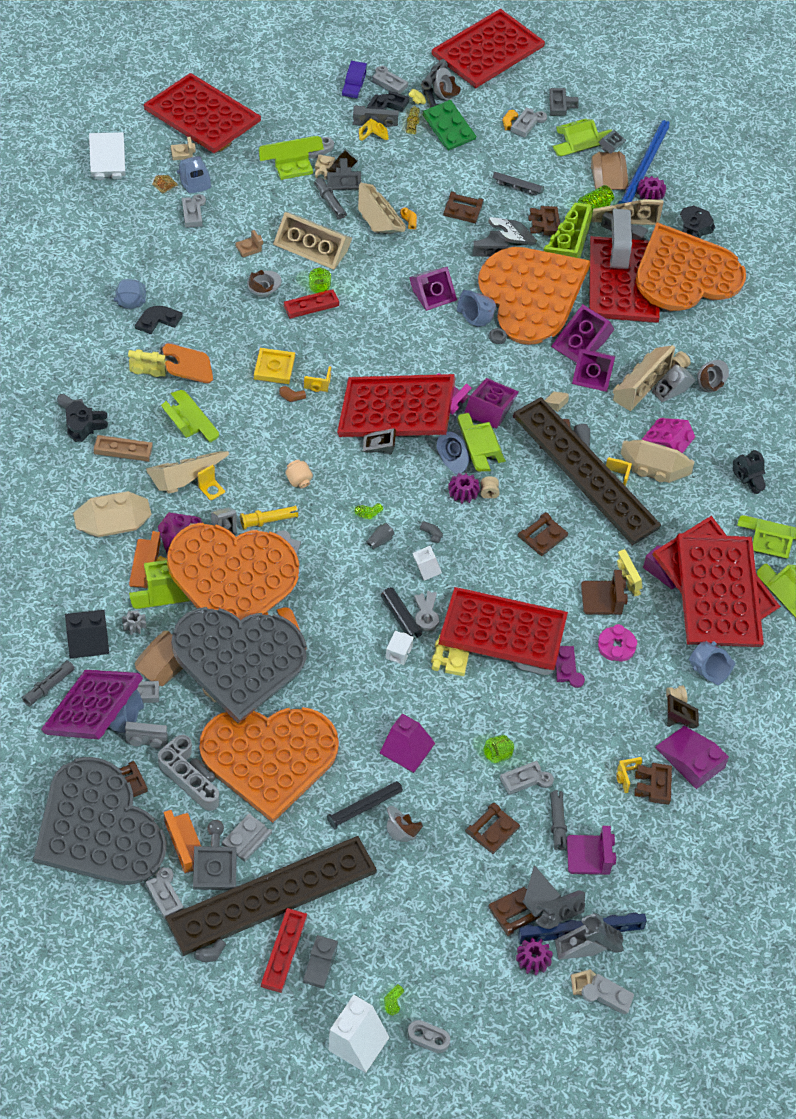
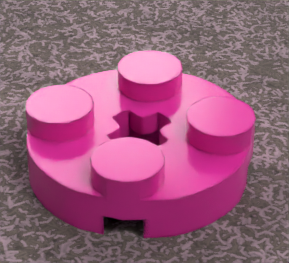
M616 624L614 627L606 628L601 632L598 639V649L606 659L623 662L633 657L638 642L631 631L620 624ZM614 641H620L621 647H619L618 645L613 646Z

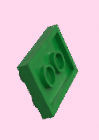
M452 100L423 111V117L448 151L476 140L477 136Z

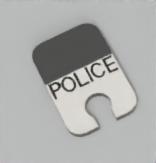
M490 217L488 223L493 228L499 227L504 230H499L498 234L505 241L535 245L537 242L536 238L519 221Z

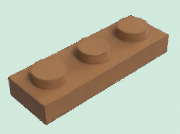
M97 435L94 454L149 462L153 443Z

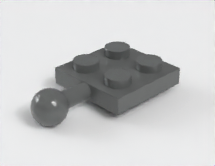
M212 820L207 827L211 835V847L194 846L193 890H230L236 887L237 847H220V835L224 831V825L220 820Z

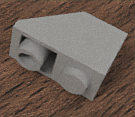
M675 364L652 389V392L661 402H664L685 392L696 380L686 368Z

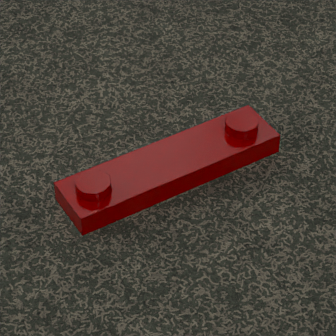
M289 908L286 909L261 982L262 988L282 993L307 920V913Z

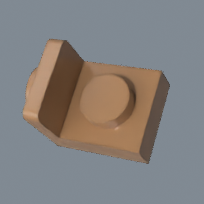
M252 230L251 238L236 242L235 246L241 256L246 257L262 251L263 239L255 230Z

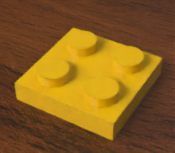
M260 348L254 371V380L290 384L295 352Z

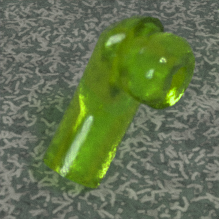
M376 503L372 507L358 505L355 507L354 512L359 517L372 519L383 511V506L380 503Z
M399 984L384 997L385 1011L392 1016L399 1013L400 1006H398L397 999L405 992Z

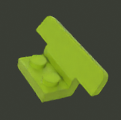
M584 118L556 127L559 134H564L566 142L553 145L552 147L556 155L560 157L599 146V141L609 134L612 129L598 132L593 119Z
M316 135L262 145L259 147V160L275 159V167L281 180L313 174V169L309 161L308 152L324 150L322 138Z
M178 390L170 393L179 405L175 406L173 404L170 406L167 401L161 404L164 411L186 438L200 431L210 443L219 437L218 430L186 391Z
M469 413L460 414L457 422L475 469L479 472L491 471L486 458L490 456L492 459L496 458L498 463L506 462L490 422L474 425Z
M745 515L740 516L737 526L755 530L753 538L754 551L789 558L792 541L796 539V527Z
M167 560L144 563L148 590L129 593L131 605L135 609L190 601L173 581L168 570Z
M765 563L758 569L757 576L796 618V565H787L777 574Z

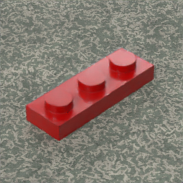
M334 289L284 301V308L289 319L339 306V299Z

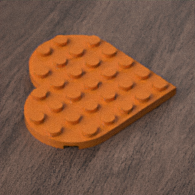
M658 222L636 274V284L641 294L651 304L669 311L690 309L697 305L702 297L710 300L731 298L741 291L746 280L744 265L741 266L738 257L728 249Z
M524 247L506 248L493 254L483 264L478 276L479 288L483 295L494 300L496 307H499V325L511 340L520 344H538L550 336L554 337L565 325L590 267V261Z
M197 523L182 529L172 540L167 553V566L173 581L197 608L207 607V609L219 610L220 608L234 614L240 620L252 614L262 613L264 615L292 592L299 578V560L295 550L283 537L270 531L268 533L251 530L236 537L222 526Z
M302 707V709L291 710L286 708L274 713L269 718L253 711L240 723H237L227 712H223L215 716L204 727L200 736L199 749L202 762L208 771H212L216 778L273 823L332 766L338 754L339 742L333 723L325 715L316 710Z

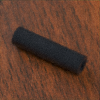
M392 587L385 589L381 593V598L404 633L412 637L413 634L417 638L420 637L422 630L395 589Z

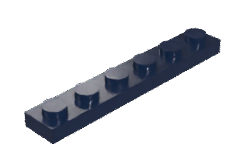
M633 912L626 916L610 915L603 918V921L620 932L643 930L647 919L645 913L638 914ZM568 920L564 923H558V926L551 929L526 925L519 929V944H522L524 940L530 943L532 937L535 942H538L541 938L542 941L556 940L584 924L582 921Z

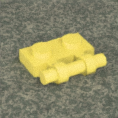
M136 349V351L129 350L130 372L135 374H151L154 377L166 376L165 355H161L159 352L147 353Z
M621 550L618 552L619 559L617 564L619 569L622 570V577L626 578L627 588L629 591H632L634 597L641 595L642 579L626 550Z
M439 635L434 646L436 651L431 660L433 663L432 670L439 671L440 665L446 666L445 673L465 676L469 651L438 645ZM443 651H449L448 658L442 656Z

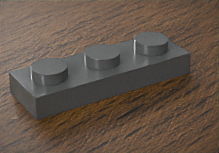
M613 130L599 141L602 150L612 154L626 142V139L616 130Z
M494 171L493 178L497 179L496 183L506 185L507 182L513 184L512 188L522 190V187L527 188L528 193L535 195L538 192L543 193L544 186Z

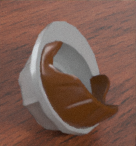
M439 68L433 83V91L437 97L451 100L460 93L461 87L455 83V77L451 75L448 69Z
M260 270L256 273L251 272L247 285L250 292L259 298L268 297L281 286L282 279L274 271Z
M713 360L706 363L697 373L699 386L706 392L718 391L726 382L729 376L728 365L721 360Z
M390 805L387 808L389 819L386 828L392 839L399 842L414 840L422 829L423 824L421 822L413 823L409 814L403 815L394 806Z

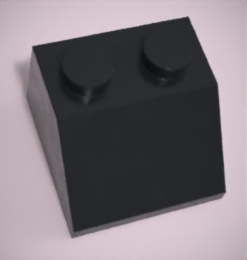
M105 609L65 614L70 659L109 654Z

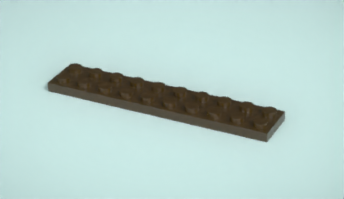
M542 397L513 413L512 417L631 545L636 544L660 529V522Z
M356 836L165 917L182 955L185 956L215 943L218 939H225L283 914L287 908H297L376 874L377 869L359 836Z

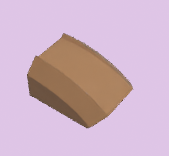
M599 151L592 156L591 169L595 190L628 188L627 165L624 154L620 151L613 152L612 154Z
M163 631L134 663L135 669L150 681H159V686H164L183 669L173 654L172 634L170 631Z

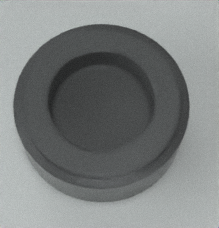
M494 328L489 333V339L494 344H503L507 339V334L501 328Z

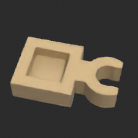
M318 155L315 165V178L322 174L324 175V180H327V172H330L328 169L334 163L335 157Z

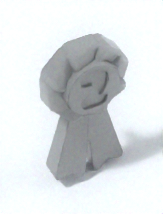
M427 591L426 601L423 593L414 596V600L420 610L415 616V621L423 631H433L439 624V616L433 611L437 592L431 593Z

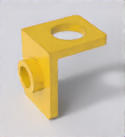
M373 119L368 120L359 128L360 141L366 139L372 132L384 140L389 139L387 128ZM368 127L367 132L363 135V131Z
M328 367L326 379L305 376L304 389H311L314 392H328L332 367Z
M608 457L606 466L611 471L625 474L623 484L626 486L632 463Z
M210 465L198 472V488L209 500H213L225 493V490L215 480L214 465ZM215 486L218 488V493L214 495L209 494L207 489Z
M642 757L619 761L616 777L618 783L622 784L625 793H628L630 787L626 771L637 769L638 765L642 764ZM631 763H636L634 766L626 767Z

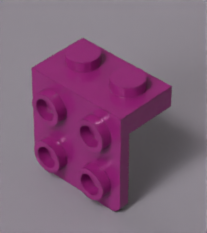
M170 512L158 525V531L160 532L166 554L174 537L182 529L188 527L190 523H202L200 517Z
M602 826L600 836L569 835L567 837L568 872L570 874L610 875L612 866L616 865V852H612V846H615V834H611V826Z

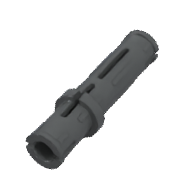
M441 59L431 68V72L421 82L422 88L430 89L436 79V73L439 68H447L448 63L446 60Z
M317 178L314 185L319 190L321 198L325 199L338 220L345 218L347 213L334 196L331 187L327 186L323 178Z
M66 660L44 680L34 684V688L22 696L23 702L30 707L42 696L45 697L50 689L75 670L73 664Z
M558 790L550 793L553 824L551 833L554 840L553 848L558 850L559 845V851L567 848V826L565 825L563 792L559 791L558 796Z

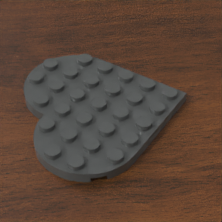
M207 607L197 608L186 613L178 621L171 641L173 654L180 666L237 723H240L297 677L307 657L306 642L300 630L288 619L276 614L271 616L256 613L240 620L234 614L220 608L219 610L207 609Z
M81 757L63 765L54 775L50 784L32 862L116 884L132 885L143 882L155 874L165 857L166 840L163 830H160L155 823V818L145 810L133 806V791L130 782L126 781L118 767L100 758Z

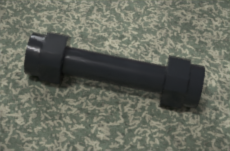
M432 86L427 90L422 88L423 95H426L429 108L439 105L436 104L433 97Z

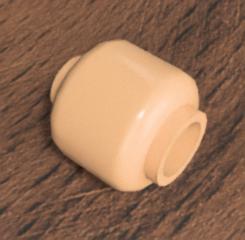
M295 460L287 465L285 474L293 487L299 486L302 489L310 485L309 481L313 478V474L306 462Z

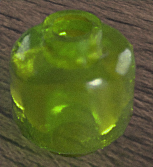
M315 268L310 271L309 288L311 291L319 293L330 289L331 273L327 269Z
M504 734L491 737L485 742L483 748L484 755L493 763L509 760L513 756L514 743Z

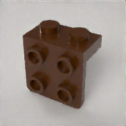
M614 570L612 581H582L581 592L583 612L585 614L622 615L624 605H627L628 602L627 593H624L626 578L622 577V570Z

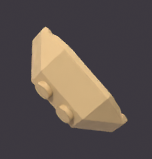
M359 184L358 210L361 212L363 219L371 226V230L375 233L385 234L404 232L406 225L382 194L377 192L374 185Z
M644 440L623 441L620 453L626 462L632 463L631 470L641 477L654 478L658 482L670 483L691 475L695 461L689 459L678 450Z
M129 491L90 498L73 513L76 529L96 537L135 531L152 515L148 499Z

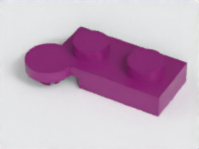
M560 646L555 666L557 682L569 681L570 685L575 688L582 687L585 678L581 673L576 672L574 646Z

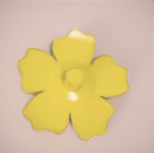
M411 89L409 96L413 98V101L417 104H426L424 95L416 89Z

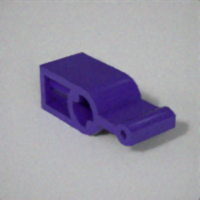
M351 60L342 96L358 98L367 73V63Z

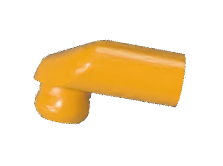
M509 110L503 117L502 121L505 130H511V121L518 118V113L515 110Z
M406 207L402 208L400 214L408 222V229H416V214Z

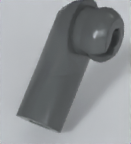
M60 394L57 397L58 404L64 409L73 401H81L83 403L82 399L72 400L65 394Z
M422 521L420 530L431 533V541L439 543L441 537L443 538V533L438 526Z
M197 758L190 761V764L207 780L214 782L215 774L212 771L208 772Z
M218 939L212 948L198 949L195 957L201 962L216 961L225 948L226 943Z

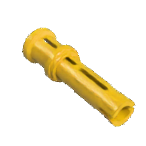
M295 505L266 512L256 510L255 513L244 515V513H240L242 529L246 530L252 526L262 527L264 523L297 518L298 512H290L298 509Z

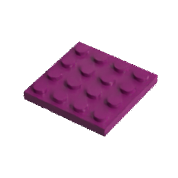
M84 670L41 730L46 735L99 740L105 734L111 722L116 719V715L121 708L126 705L129 697L138 688L143 677L140 673Z

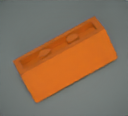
M152 531L151 540L138 539L129 582L130 587L148 588L144 563L157 561L161 543L160 532Z
M172 810L163 812L164 822L184 873L193 871L194 846H201L189 814L185 813L174 817Z

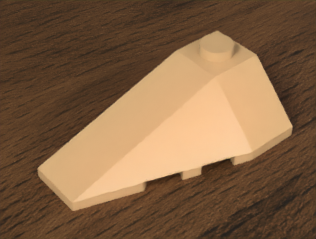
M642 199L593 209L591 222L601 223L605 212L612 214L613 209H625L631 212V224L656 225L657 222H660L664 202L663 200Z

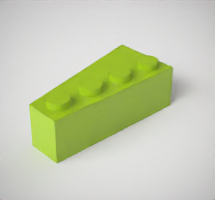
M574 203L565 216L564 222L560 223L555 235H552L549 244L545 245L543 251L581 258L592 220V205Z

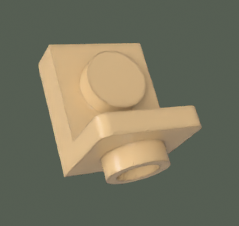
M187 137V144L171 145L172 159L184 160L193 157L196 149L195 143L191 142V137Z

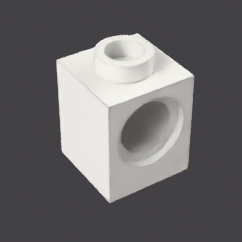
M431 546L413 553L424 581L442 573Z
M395 631L386 649V659L404 665L408 658L407 653H410L413 647L414 637L409 636L407 633Z

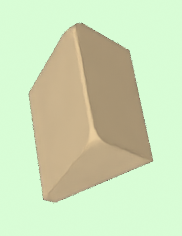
M554 391L545 401L553 410L558 412L568 402L569 394Z
M591 969L571 975L573 995H582V988L592 983L593 977L596 974Z

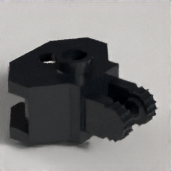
M694 205L682 209L680 213L684 228L682 232L698 238L713 233L715 225L709 211Z
M73 401L66 408L68 436L75 442H83L89 434H94V430L106 429L108 427V423L105 420L108 417L107 412L102 410L92 411V408H88L81 401Z
M756 450L751 451L746 456L743 454L739 455L734 459L733 472L743 484H748L752 493L759 494L766 488L763 478L765 474V460L762 454Z

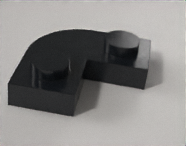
M388 91V94H375L366 108L386 110L389 107L403 112L409 103L410 97L393 91Z
M166 306L150 307L143 312L135 324V329L152 334L158 323L175 328L183 317V312Z

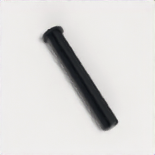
M396 781L333 815L328 814L327 820L335 830L338 825L403 791L402 785Z

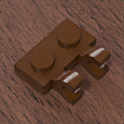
M541 206L540 209L530 208V215H528V220L532 221L530 233L538 234L543 232V235H555L560 225L558 207Z
M652 763L650 767L638 765L637 771H635V779L646 780L648 778L650 779V785L637 782L634 796H649V802L669 805L671 802L672 766Z

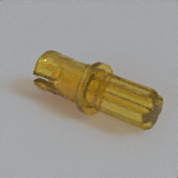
M416 106L410 109V114L407 117L406 133L416 134L417 124L420 122V109Z

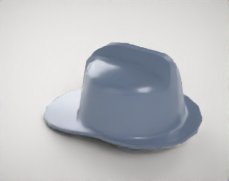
M447 431L446 435H440L437 440V450L443 463L454 474L463 473L469 464L465 440L454 432Z

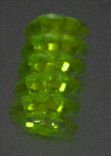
M602 185L600 188L580 197L577 203L592 205L593 213V209L610 206L611 201H614L615 197L610 187Z

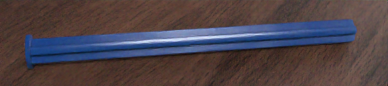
M661 121L622 200L618 204L632 202L640 180L644 178L669 129V121Z

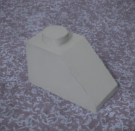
M227 507L211 512L212 525L222 526L234 535L237 534L236 511Z
M585 925L555 940L559 960L594 956L608 948L597 941L591 942L586 939L584 934L588 933Z

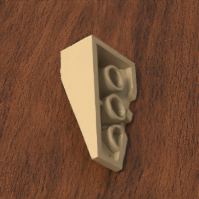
M218 451L197 456L196 459L180 460V464L178 462L165 463L146 468L159 491L174 493L178 491V488L184 487L197 478L198 472L210 465L217 464L227 457L229 452Z

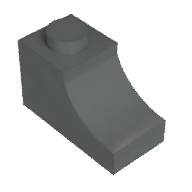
M490 231L489 236L473 241V256L491 257L498 251L508 248V241L500 237L499 231Z
M317 935L310 953L303 983L324 989L337 953L338 941Z

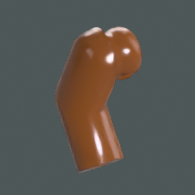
M282 386L279 389L280 396L289 402L306 399L304 390L295 392L287 386Z

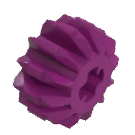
M651 175L648 178L645 176L644 179L640 180L637 192L640 199L660 200L665 196L666 185L664 180H659V177L653 178Z
M467 472L464 475L458 473L457 477L452 476L448 484L450 497H454V501L461 499V504H463L464 500L470 504L472 499L476 500L480 492L478 479H474V474L468 476Z
M532 937L530 943L524 940L522 946L517 948L516 961L520 962V969L527 967V974L530 973V970H533L536 976L539 970L544 973L547 967L551 966L553 953L549 951V944L542 945V938L535 942Z

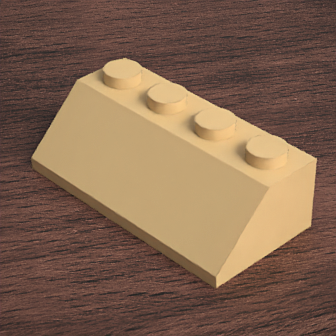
M285 212L273 245L335 269L347 253L352 237L293 213Z
M675 346L655 348L651 353H647L643 361L634 367L633 372L627 374L620 385H616L613 390V401L631 411L671 369Z

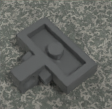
M566 88L549 89L550 116L567 115L568 109H578V97L566 96Z
M346 158L340 159V168H336V172H327V186L331 187L332 190L359 189L361 171H352L351 167H347Z

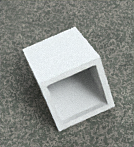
M123 132L89 133L91 177L103 180L105 177L121 179L122 176H125Z
M353 995L331 1027L329 1034V1051L365 1073L389 1039L372 1005Z

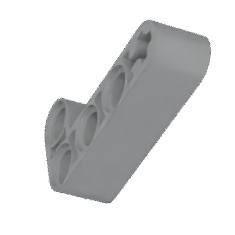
M613 209L610 268L628 269L632 247L631 212L625 209Z
M187 735L175 737L159 751V768L203 809L208 811L217 809L219 806V790L186 761L192 754L191 739Z

